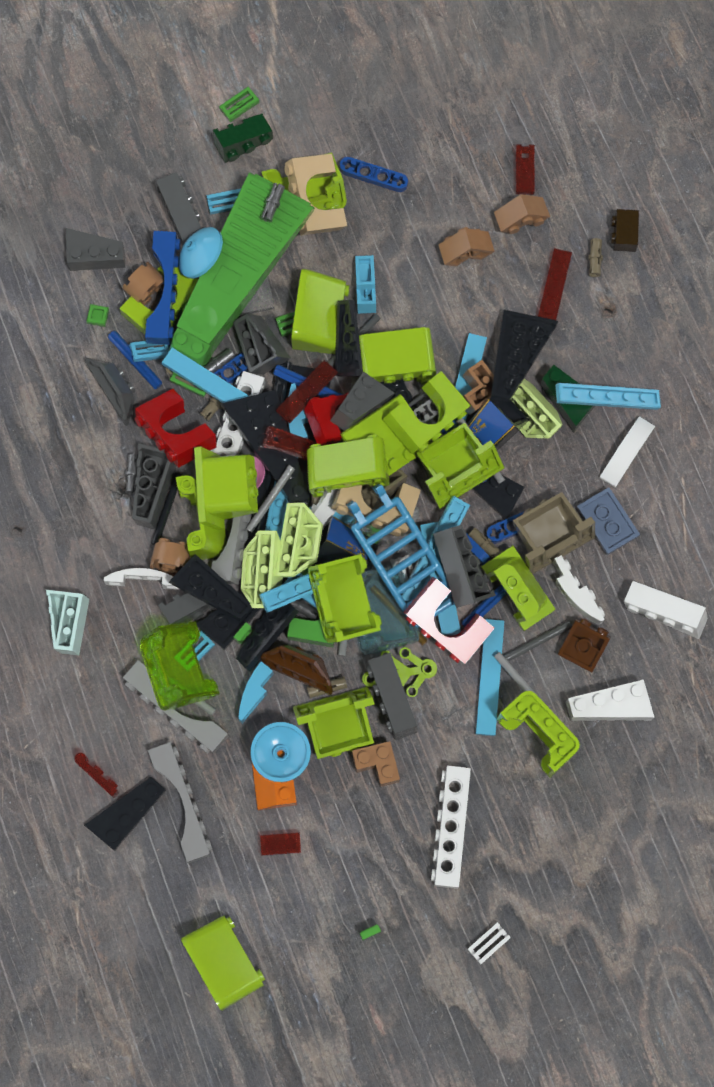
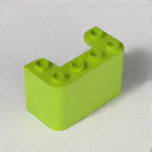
M421 327L359 335L363 372L378 382L393 383L396 380L411 381L417 378L418 382L425 385L436 375L430 328Z
M533 691L521 693L500 712L497 718L500 725L510 731L515 730L525 722L549 748L548 753L541 760V768L549 778L562 768L579 749L580 744L577 737Z

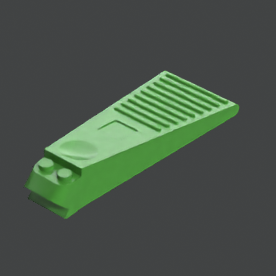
M248 174L222 228L223 245L221 253L215 264L199 277L179 319L178 328L172 338L169 351L171 348H174L201 366L208 364L215 349L233 326L234 321L240 316L313 213L315 208L311 206V203L284 190L279 201L280 207L276 209L273 221L271 223L261 219V216L266 206V198H269L274 183L258 174Z

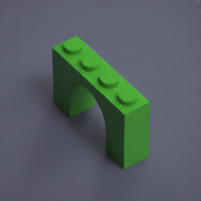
M308 568L305 569V570H303V571L300 572V573H301L302 575H307V574H308ZM293 618L290 622L287 635L288 640L334 647V643L326 641L320 620L310 621Z

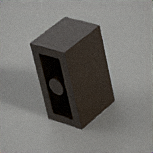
M617 209L615 216L612 215L611 227H614V233H611V244H614V251L636 252L638 247L639 210Z

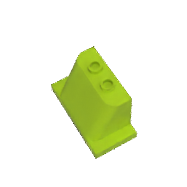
M465 423L429 444L421 453L419 451L416 453L431 476L425 482L439 508L447 505L452 496L458 498L504 469V465L492 441L490 440L482 445Z
M203 447L194 448L199 523L216 530L225 529L224 520L258 513L257 471L255 469L254 457L251 455L220 457V455Z
M514 546L509 547L481 566V569L491 583L497 579L519 610L513 614V617L523 631L556 610Z
M368 686L293 706L298 725L308 724L317 759L327 756L336 757L341 755L342 752H352V750L374 744L365 709L367 706L374 705V700Z

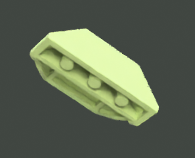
M524 379L511 399L529 419L520 431L526 438H551L563 425L559 414L535 386Z
M287 503L275 577H294L317 562L323 524L305 503Z
M257 531L256 536L243 550L241 591L250 602L252 608L265 609L259 594L281 586L283 583V577L274 576L280 546L277 531Z

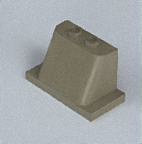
M562 492L550 499H544L537 507L527 509L523 512V515L513 520V525L529 552L525 555V560L532 574L553 563L555 558L561 555L563 557L595 538V521L592 517L582 521Z

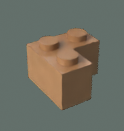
M520 194L494 212L500 231L509 234L517 233L520 230L519 228L524 225L540 226L550 217L543 197Z
M468 227L459 229L458 233L446 237L445 241L439 244L444 265L458 266L469 258L482 260L495 252L488 231L469 229Z
M483 360L473 365L462 375L472 388L470 392L463 396L470 404V407L466 410L469 416L477 412L491 396L493 373Z
M390 741L352 750L357 773L376 768L380 787L400 782Z

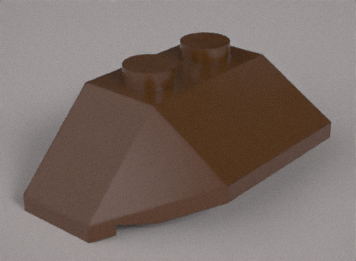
M281 645L261 655L262 662L270 669L332 695L331 681L324 661L320 656L308 654L302 648H294L290 645Z

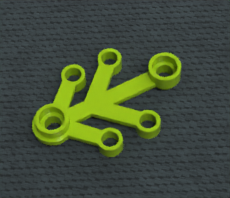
M403 647L399 651L400 657L410 660L417 667L408 668L393 656L392 658L396 669H398L397 672L402 686L405 685L410 676L418 675L412 686L406 688V694L409 697H415L418 694V688L425 678L435 676L437 665L430 659L421 660L412 654L409 648ZM404 649L409 652L406 657H403L401 654ZM382 651L381 654H380V656H382L384 653H390V652H389V651ZM426 665L431 667V671L428 673L424 671ZM365 672L362 676V682L364 685L372 687L376 683L375 681L368 683L366 678L369 675L368 672ZM410 688L415 689L414 695L408 693Z

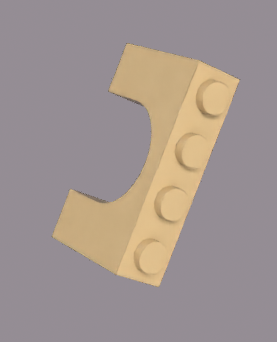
M332 154L292 158L285 163V174L288 176L289 192L309 203L310 201L306 195V185L309 179L328 177L336 172ZM314 207L313 213L299 232L300 236L339 231L347 227L344 208L320 210Z
M403 483L397 489L395 497H399L412 517L421 490ZM362 485L337 489L331 507L341 515L354 517L346 505L353 500L359 506L364 517L375 511L364 502L361 493ZM395 506L370 524L376 529H382L402 515ZM404 523L390 532V534L403 536L408 531L409 526L407 523Z

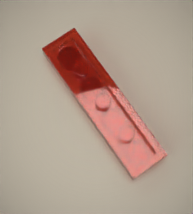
M554 248L538 317L552 320L557 319L572 252Z
M323 360L277 408L276 412L287 422L291 423L304 410L309 400L316 397L337 375L338 371Z

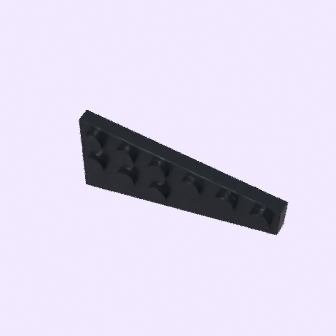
M508 310L503 311L490 400L510 402L558 324L557 320Z
M276 390L222 403L221 407L224 411L226 410L233 424L238 427L245 441L257 458L262 461L269 475H272L276 483L288 465L295 468L281 489L289 503L309 499V493Z

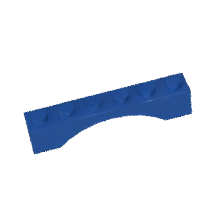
M154 231L152 250L164 272V290L158 306L146 319L145 339L147 344L169 345L170 338H173L174 335L171 321L175 320V309H172V304L176 303L174 285L178 283V274H175V267H179V256H176V252L180 250V239H177L176 232Z

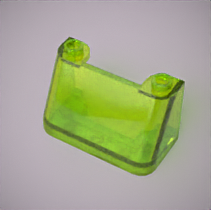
M196 621L158 626L140 640V650L158 705L164 711L214 698L220 694L218 686L213 679L204 680L193 647L200 637Z

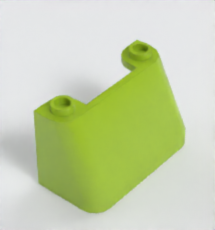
M334 156L333 161L336 172L328 177L309 179L306 185L308 200L314 207L320 210L343 208L347 203L344 181ZM276 169L261 172L263 178L272 183H277V185L281 184L285 187V190L289 191L288 176L282 178L280 172Z
M301 269L292 329V349L335 355L337 303L349 295L350 285H346V281L312 270Z
M369 435L366 439L324 446L313 444L307 449L309 491L314 498L323 496L325 490L327 493H331V490L369 484V486H374L373 482L375 484L380 483L382 486L390 485L384 440L378 435Z
M192 476L176 477L180 497L187 498L192 506L196 505L198 512L196 478ZM199 523L201 530L191 532L187 537L190 557L192 558L195 554L201 560L219 557L227 544L225 529L216 530Z
M362 554L308 568V575L323 634L328 643L340 642L381 630V618L375 612H371L362 577L367 568V563Z
M225 915L181 938L184 947L221 1011L263 987V981L265 980L260 969L255 970L232 929L235 925L230 916L226 918Z

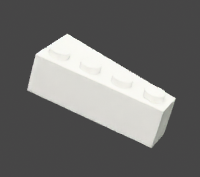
M635 581L632 582L624 600L628 611L645 615L648 619L656 620L697 639L700 638L708 619L706 607Z
M644 680L571 697L566 701L571 721H651L654 718Z

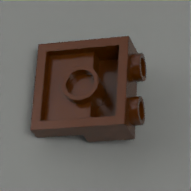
M584 618L576 619L558 655L592 673L611 636L608 635L609 632L604 628L598 627V629H595L591 626L592 623Z

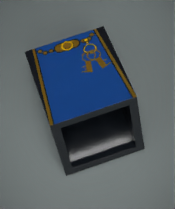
M488 399L467 425L482 445L491 440L498 451L529 419L511 400L509 403Z
M333 516L323 527L318 559L311 566L362 554L367 564L369 559H367V554L352 532L351 526Z

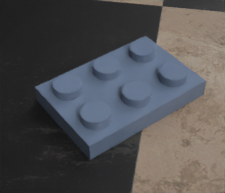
M609 487L576 507L584 520L592 517L595 521V538L606 555L640 536V533Z

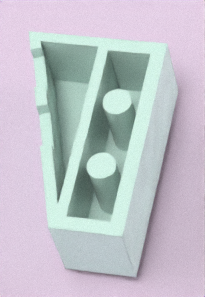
M46 590L52 624L53 647L59 653L79 656L89 598L79 593Z

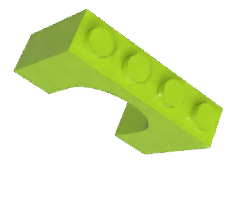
M160 266L158 272L164 276L163 269ZM175 267V274H178V283L174 285L177 298L176 303L172 305V309H175V320L171 321V327L178 322V317L183 313L198 281L197 278L190 279L185 277L180 272L179 267ZM130 297L119 308L121 315L145 335L146 319L154 311L145 307L141 302L138 303L133 297Z
M442 371L422 387L423 391L438 409L439 416L436 424L420 422L403 402L383 419L412 455L417 450L421 453L429 446L427 443L429 440L433 442L442 435L440 431L443 429L445 431L449 430L454 425L453 421L456 418L458 420L462 419L467 414L465 410L470 407V404Z

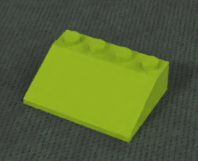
M398 395L341 433L344 442L366 439L369 435H378L383 438L389 476L418 457L416 454L418 450L412 455L383 420L402 402L416 417L402 395Z

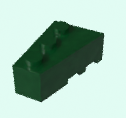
M262 113L243 119L242 124L236 126L233 123L228 124V128L221 131L218 128L213 129L215 147L225 163L235 161L240 155L251 153L256 147L266 145L273 139V131Z
M553 365L542 378L540 386L551 402L555 404L561 416L567 421L574 433L595 406L557 403L556 384L579 383Z

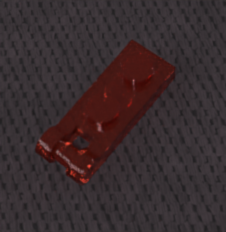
M516 144V194L534 195L535 193L534 144H529V146ZM522 154H528V158H522Z
M268 426L265 432L267 436L263 440L262 446L307 461V449L311 445L317 444V442ZM274 436L279 438L278 442L274 441Z
M78 753L75 755V762L113 798L119 794L116 790L118 785L110 778L106 780L102 776L104 772L97 765L92 767L88 763L89 760L85 754Z

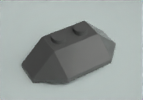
M86 358V366L124 425L127 426L135 401L133 386L130 382H125L123 379L126 377L120 367L116 368L114 363Z

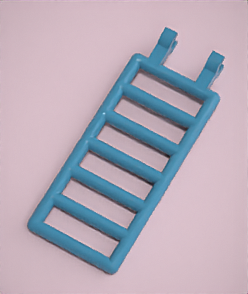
M377 484L372 489L383 505L366 517H364L359 506L353 500L346 504L357 521L351 526L352 532L402 612L407 609L412 601L406 604L401 594L435 571L442 580L440 582L450 590L442 565L399 497L390 500L382 484ZM396 506L402 516L366 539L360 529ZM407 523L412 532L376 555L371 545L402 524ZM414 539H417L421 549L386 572L381 561ZM426 555L432 565L396 588L391 577ZM452 597L438 606L434 617L455 604ZM417 624L415 626L411 625L413 629L420 627Z

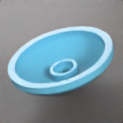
M213 227L200 229L185 242L179 255V269L185 277L190 279L200 277L215 264L223 245L222 235L217 229Z
M276 722L265 726L256 734L251 745V760L255 769L264 778L273 782H287L297 778L304 772L310 760L311 750L306 735L301 729L290 723ZM279 751H284L285 755L283 757H278L277 753Z

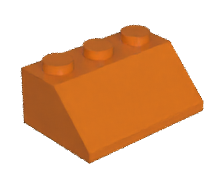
M279 751L277 753L278 757H283L285 755L284 751ZM252 763L258 810L297 805L294 779L287 782L270 781L260 775Z

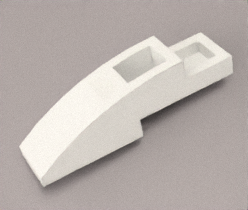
M562 555L555 558L553 565L560 576L556 579L555 584L561 594L581 615L598 625L602 624L605 620V613L601 606L598 607L595 603L596 597L591 589L588 590L587 586L579 589L580 583L576 576H572L570 572L571 566L567 559L564 560Z

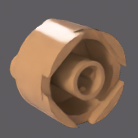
M146 262V267L142 264L128 278L130 283L128 285L124 283L122 287L130 297L146 306L152 300L150 296L155 292H161L164 288V276L149 262Z
M160 538L159 542L155 543L150 569L154 570L156 568L174 577L191 559L187 543H174L169 539Z

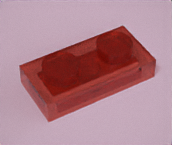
M300 832L260 835L261 856L301 853Z

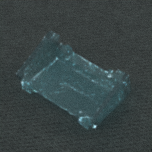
M377 570L365 571L362 577L371 612H375L376 615L380 616L382 624L380 631L358 636L363 654H373L418 642L420 635L418 628L411 624L408 625L405 615ZM402 571L391 577L396 588L406 580L405 574Z

